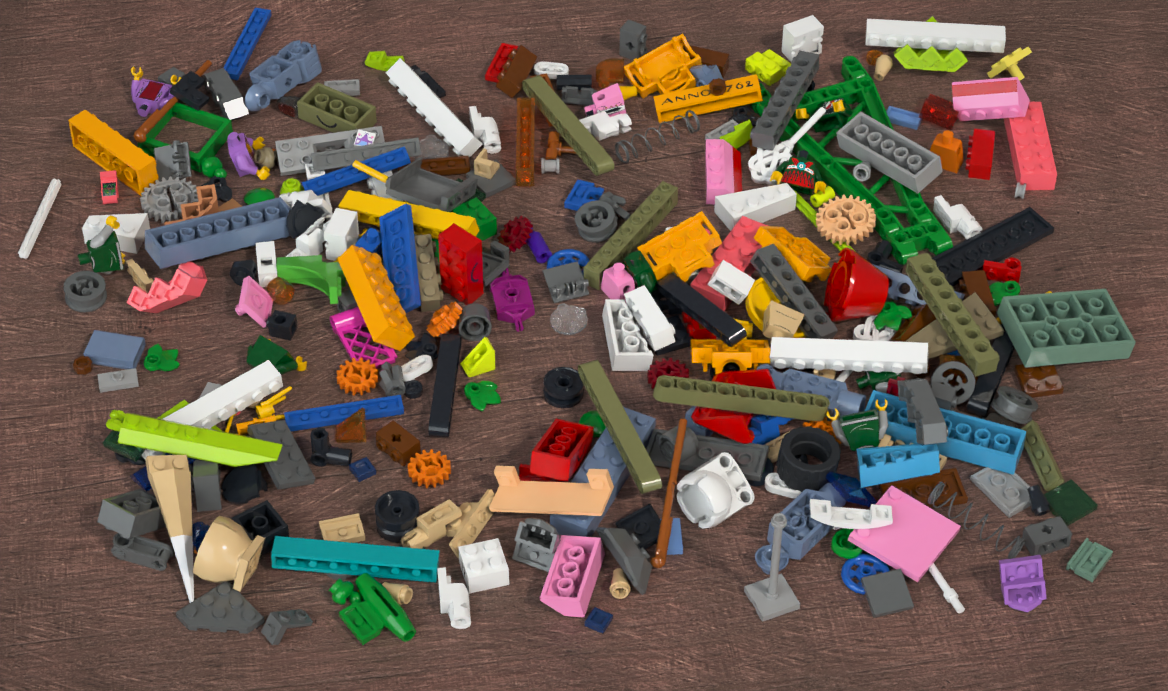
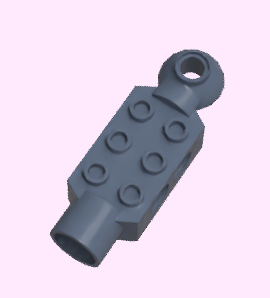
M762 364L755 369H768L777 390L817 394L827 397L830 402L827 410L830 413V417L836 415L835 408L839 411L840 416L863 412L865 409L866 395L848 391L845 382L794 369H788L781 373L777 372L769 364ZM826 413V416H825V417H827V421L830 422L831 420L828 418L827 413Z
M827 483L819 491L805 489L781 512L787 519V525L782 530L779 572L786 567L789 558L801 560L834 528V526L821 523L810 517V499L831 501L832 507H843L846 503V497L838 486ZM771 522L769 523L767 536L770 545L762 546L755 553L757 565L768 575H770L774 527L771 525Z

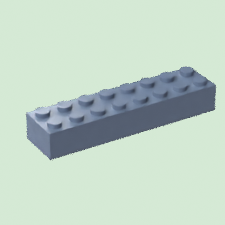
M279 197L145 230V250L161 269L254 246L259 242L286 238L290 236L286 227V218L290 207Z
M623 407L646 449L656 426V418ZM605 428L571 483H589L586 475L589 469H608L614 488L601 516L550 514V525L555 527L560 535L592 537L595 529H597L630 476V472L607 428Z

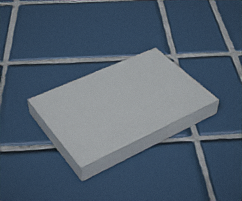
M986 467L970 476V480L1008 518L1031 506L1027 490L1030 486L1016 473L1009 474Z

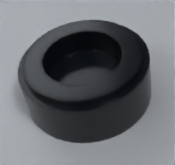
M411 380L405 383L404 395L407 398L416 399L422 395L423 386L421 382Z

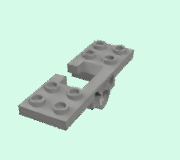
M382 126L275 141L281 176L305 173V164L312 163L311 153H316L317 150L323 152L339 149L342 146L344 148L354 147L358 130L375 133L374 144L383 143L385 140Z

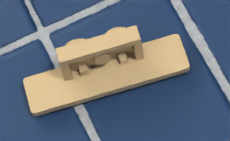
M488 489L479 502L463 503L459 507L462 516L450 522L446 527L447 537H454L449 546L458 559V547L472 544L494 513L489 509L495 496L492 489Z

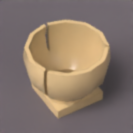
M219 516L210 526L200 545L194 562L193 574L203 580L217 584L234 580L233 589L241 592L257 569L265 538L257 535L252 541L241 525L230 518Z

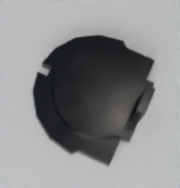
M296 200L286 218V227L289 235L294 239L299 237L315 221L323 217L322 215L325 212L308 202L304 204L300 200Z
M257 464L234 468L223 482L222 490L224 492L222 493L230 503L240 505L260 497L259 491L264 490L266 492L268 487L262 477L261 470H257Z

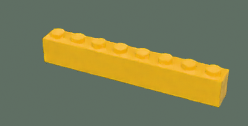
M348 190L338 205L340 209L357 212L359 222L380 226L379 217L407 203L412 208L414 234H431L433 239H438V235L453 223L475 237L479 232L476 219L471 216L369 195L360 191Z

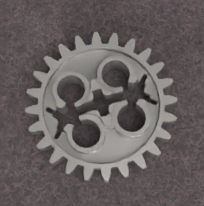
M171 176L169 180L163 177L161 182L155 180L156 184L149 183L150 188L145 187V192L141 193L142 197L140 198L144 213H148L150 219L154 217L155 221L161 219L162 223L166 220L172 221L182 218L180 204L198 202L196 185H192V181L186 183V178L180 181L179 177L172 180ZM167 188H169L171 201L174 204L175 210L173 212L171 210L169 196L167 195Z

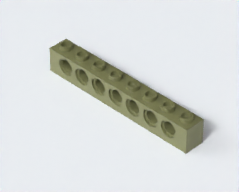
M662 181L584 266V280H588L589 286L600 290L603 272L616 263H623V259L629 253L634 252L678 204V187Z
M928 253L907 258L906 274L975 377L996 371L999 362L997 351H994L989 339L984 336L980 326L975 323L971 313L964 307L962 300L958 298L952 285H949L944 273L937 267L935 260Z

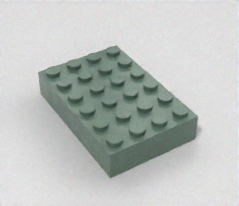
M1106 289L1005 296L1002 298L997 311L1024 367L1127 359L1130 357L1136 343Z

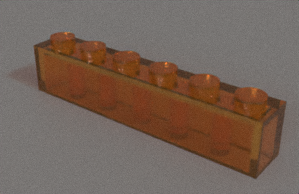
M517 98L516 186H534L535 98Z

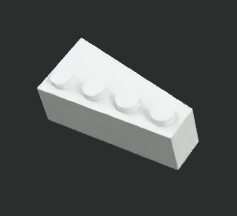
M787 183L719 195L715 196L714 212L731 231L742 216L763 223L795 210L797 194Z
M605 299L602 317L612 371L650 370L654 355L647 348V342L645 338H642L638 325H635L625 300Z

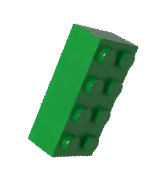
M477 197L450 211V213L454 212L459 215L475 218L479 227L476 237L482 241L497 234V218ZM432 238V241L436 242L434 257H438L439 262V241Z

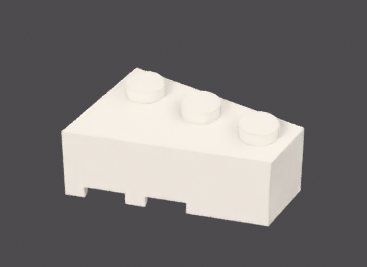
M148 213L112 215L117 217L116 221L120 224L118 229L113 228L119 241L120 251L137 254L145 240V230L150 229ZM93 215L87 218L82 227L85 244L102 231L107 225L106 219L110 215Z
M645 285L624 294L635 325H638L640 334L654 351L675 342V329L673 325L669 324Z

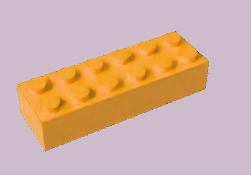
M83 110L68 120L73 147L106 171L116 170L118 180L137 194L142 196L141 193L145 192L144 188H150L149 183L156 184L155 180H158L159 177L156 170V160L146 154L140 147L132 144L129 139H125L118 131H114L105 122L100 121L87 110Z
M351 245L338 258V262L374 342L401 351L415 335L412 331V325L407 320L406 312L399 302L400 299L393 289L394 286L387 276L388 273L382 265V259L377 253H371L362 247L359 248Z

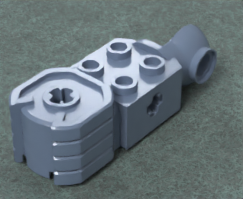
M301 40L290 42L276 56L272 55L251 71L249 75L252 86L248 89L245 97L247 109L251 112H257L266 108L270 104L271 99L283 97L284 94L296 87L297 84L307 83L320 74L322 66L316 45H312V48L310 43H301Z

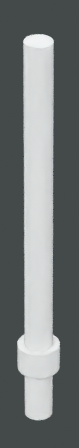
M933 563L928 569L944 592L943 596L947 602L953 605L957 613H962L965 608L959 601L958 594L953 588H950Z

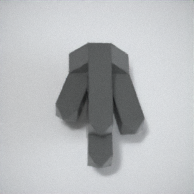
M609 191L603 193L599 198L600 201L609 203L613 207L614 212L624 220L631 216L620 207L625 205V198L613 195Z
M386 361L381 365L382 370L379 373L382 380L379 385L385 390L387 397L402 396L405 394L406 389L403 382L402 367L399 365L392 367Z

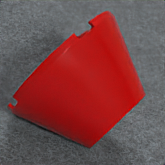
M842 249L838 256H841L838 263H833L826 285L824 306H828L827 316L832 322H840L878 315L883 309L887 298L888 276L853 249Z

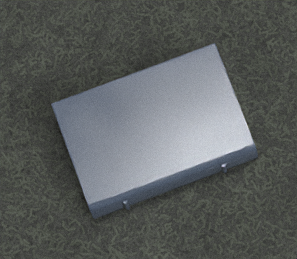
M94 330L83 354L89 357L95 365L134 369L137 367L145 349V338Z

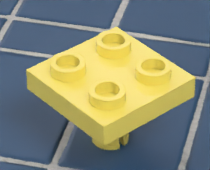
M1020 47L992 65V70L987 73L989 78L995 77L1004 70H1008L1012 77H1018L1019 81L1025 78L1017 66V62L1032 53L1030 48L1026 47L1022 50Z

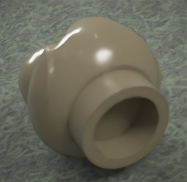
M269 147L257 149L253 157L254 162L258 163L261 168L266 166L271 169L275 166V162H278L277 151Z

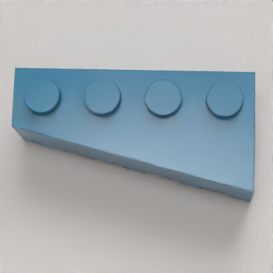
M937 443L856 449L861 488L940 473Z

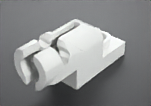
M476 106L469 107L472 133L482 143L484 149H487V153H498L501 150V141L495 120L492 117H481V113L477 112Z
M603 111L579 120L598 141L618 136L619 132L623 134L632 130L629 126L632 125L631 119L626 113L609 117Z
M312 190L294 191L292 194L284 193L279 196L290 209H292L296 200H300L304 204L308 202L323 210L325 213L322 216L332 213V207L323 198L320 199Z
M942 195L935 197L933 211L950 234L959 231L966 239H969L980 233L982 227L975 221L974 216L970 214L963 204L950 207Z
M320 217L315 221L313 225L296 238V248L286 257L319 255L323 251L324 231L330 220L325 224L323 223L325 217Z
M446 567L437 568L441 614L448 613L451 626L454 628L465 629L470 627L471 616L467 588L463 583H451V576H446Z

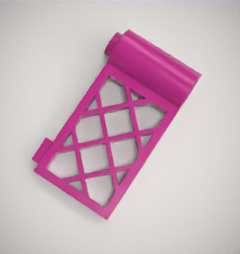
M359 307L330 316L332 329L335 334H338L351 360L352 358H355L356 361H359L360 358H363V360L369 359L370 365L375 364L376 369L382 368L381 365L386 361L390 364L395 363L397 355L393 348L379 344L378 347L369 345L372 336L370 333L362 331L367 325ZM353 333L355 336L352 340L345 338L344 334ZM358 336L368 338L366 343L356 341ZM353 346L363 348L361 353L353 352ZM366 349L374 351V356L364 355ZM381 353L387 355L388 359L380 360L377 357Z

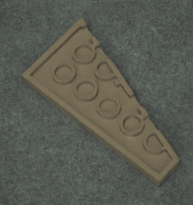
M976 292L962 301L964 307L971 313L975 323L980 326L985 337L991 340L1003 336L1004 329ZM937 319L904 341L928 343V359L957 350Z

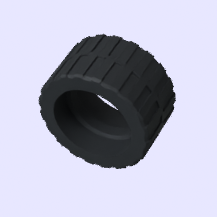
M807 426L792 429L789 433L785 434L781 441L776 464L779 478L787 486L803 492L805 489L819 491L825 484L833 483L840 460L841 449L835 438L820 428ZM800 454L811 455L818 458L822 464H806L794 456Z

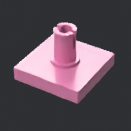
M248 276L243 279L239 304L236 305L235 311L239 316L247 313L264 328L266 327L268 317L271 316L274 298Z

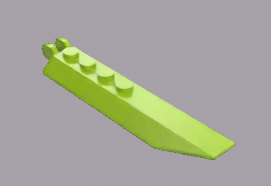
M112 410L109 415L111 419H108L106 422L107 428L120 432L118 443L175 455H187L190 458L234 467L277 461L283 446L282 444L134 413L125 414L120 410Z

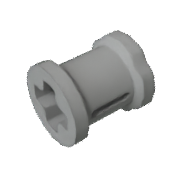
M541 158V174L545 172H556V174H559V158H556V160Z

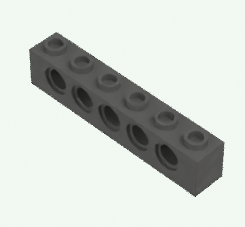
M773 243L756 250L750 262L782 305L804 314L799 325L804 335L811 339L833 338L838 331L835 324L830 320L824 309L819 305Z

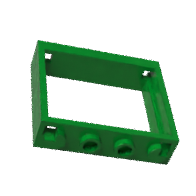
M176 103L146 135V141L138 143V147L149 156L155 158L154 148L170 145L155 140V137L172 117L216 130L199 153L189 151L191 170L201 173V161L205 157H214L227 141L228 135L233 132L232 121Z

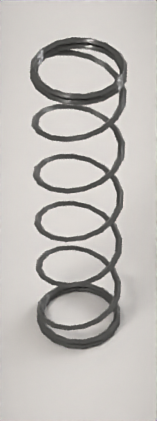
M688 110L685 113V117L675 116L672 124L666 121L662 122L659 126V131L655 128H648L645 137L641 134H634L631 143L626 140L617 142L615 144L617 157L625 164L629 162L630 155L628 149L622 143L627 142L631 145L634 156L638 158V153L633 146V138L637 135L645 139L648 150L652 152V147L646 139V134L650 129H654L659 133L661 143L666 146V141L660 133V127L663 123H668L672 126L673 133L679 140V133L674 127V120L677 117H682L686 120L690 133L699 131L700 121L693 111ZM689 112L694 116L697 122V130L694 129L690 124L688 118ZM619 144L626 153L627 161H624L619 153Z
M940 482L933 489L927 500L929 505L933 504L934 508H939L952 499L948 510V517L950 519L957 518L968 509L964 520L965 530L974 528L984 520L980 530L981 541L988 540L1000 530L995 545L996 551L1001 552L1016 541L1008 554V559L1015 558L1025 543V538H1020L1019 535L1005 548L998 550L997 545L1004 524L992 535L982 539V530L989 514L987 513L972 527L966 528V520L973 502L957 516L950 517V510L957 492L943 504L936 507L934 502L941 495L945 483Z

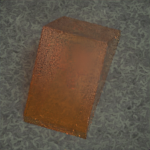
M362 407L336 426L335 441L337 443L366 442V412Z

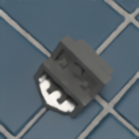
M526 518L524 522L520 521L515 537L517 543L512 559L549 572L556 549L561 541L558 531L542 519Z

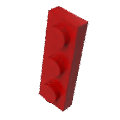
M501 43L485 74V80L498 82L497 76L504 70L502 68L504 63L510 59L508 57L509 53L513 48L517 49L518 46Z

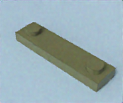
M1032 420L1021 428V430L1027 431L1024 446L1044 489L1050 493L1065 480L1037 422Z

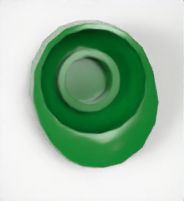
M255 188L244 196V201L246 205L274 199L275 195L267 188Z
M597 410L585 413L579 421V424L594 427L593 437L600 438L606 428Z
M843 528L835 533L831 541V549L835 554L846 559H853L862 553L863 549L848 541L849 535L854 529Z

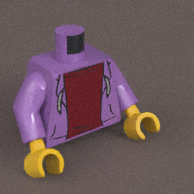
M133 66L131 68V73L134 76L131 86L132 100L136 103L138 114L146 117L156 109L160 110L170 99L175 97L169 92L170 88L177 83V76L172 75L170 79L173 85L143 78L139 81V78L143 76V70L140 67V71L135 74L136 69Z
M232 132L227 138L228 149L239 176L257 174L261 180L267 179L270 175V169L263 166L258 170L253 159V148L255 150L262 149L265 144H262L264 139L258 137L253 141L252 138L246 137L244 133Z

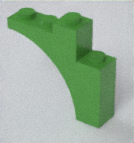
M322 255L277 257L278 282H286L287 280L290 283H299L317 288L328 296L330 304H338V297L342 296L341 288L346 287V277L339 262H322Z

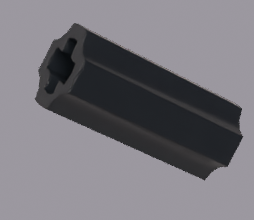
M557 75V90H562V87L566 86L578 87V90H581V88H592V75Z

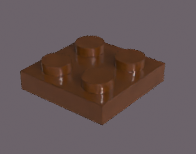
M1023 364L1015 365L1014 372L1022 392L1030 397L1063 394L1064 388L1054 365L1024 367Z

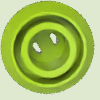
M290 178L283 182L280 195L305 190L297 179Z

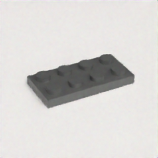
M285 420L248 426L247 431L250 437L283 445L277 461L264 462L278 490L314 484L316 478Z

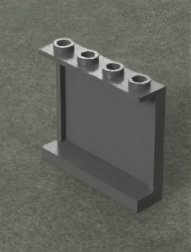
M419 157L388 177L385 184L387 195L415 205L450 212L475 195L478 177L470 176L462 183L421 169L422 158Z

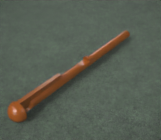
M206 60L195 73L201 77L212 65V62ZM173 97L160 110L156 109L134 132V140L138 143L145 142L147 139L146 135L179 99Z
M686 419L679 420L655 556L650 558V563L654 568H662L666 563L673 518L670 517L674 498V488L678 483L677 476L687 426Z

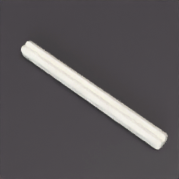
M52 179L18 251L20 258L27 259L61 187L59 179Z

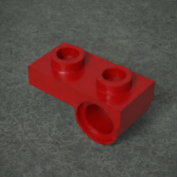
M1007 258L1004 263L984 260L983 270L988 280L1000 282L1016 281L1019 283L1022 266L1017 258Z

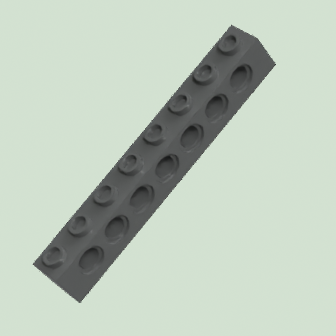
M799 50L797 56L793 57L791 66L786 70V75L781 78L779 87L775 88L774 95L770 97L768 106L764 107L761 118H758L755 128L751 130L750 138L752 139L753 147L773 151L819 70V54Z

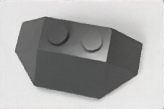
M598 527L595 529L633 586L642 595L645 594L652 565L648 560L650 558L648 552L644 547L640 549L638 546L641 542L634 533L630 535L625 529Z

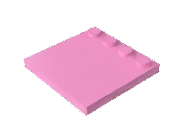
M891 485L875 505L892 507V524L871 529H854L849 535L848 541L894 569H901L904 575L919 582L957 535L961 526Z

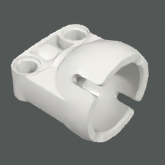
M725 452L711 458L688 473L677 484V490H679L677 501L681 510L692 523L699 522V527L701 528L717 526L754 501V493L733 457Z

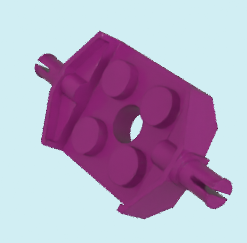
M506 268V273L504 270L502 277L495 278L490 284V292L493 295L497 320L515 323L516 331L519 332V327L520 331L524 329L522 322L535 315V308L527 279L521 275L512 276L509 273V269Z

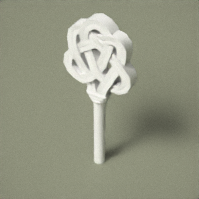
M820 107L789 140L778 145L776 144L773 151L757 147V154L748 161L751 179L754 183L768 185L778 183L776 180L770 181L772 172L777 168L778 162L781 164L783 161H789L790 157H792L790 153H792L794 144L825 114L826 110L823 107Z
M878 315L868 317L865 324L854 328L853 339L889 341L896 330L890 329L887 326L877 330L874 321ZM843 370L836 380L844 382L854 370Z

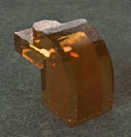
M606 59L597 65L596 82H599V87H602V90L609 87L610 83L624 82V59Z

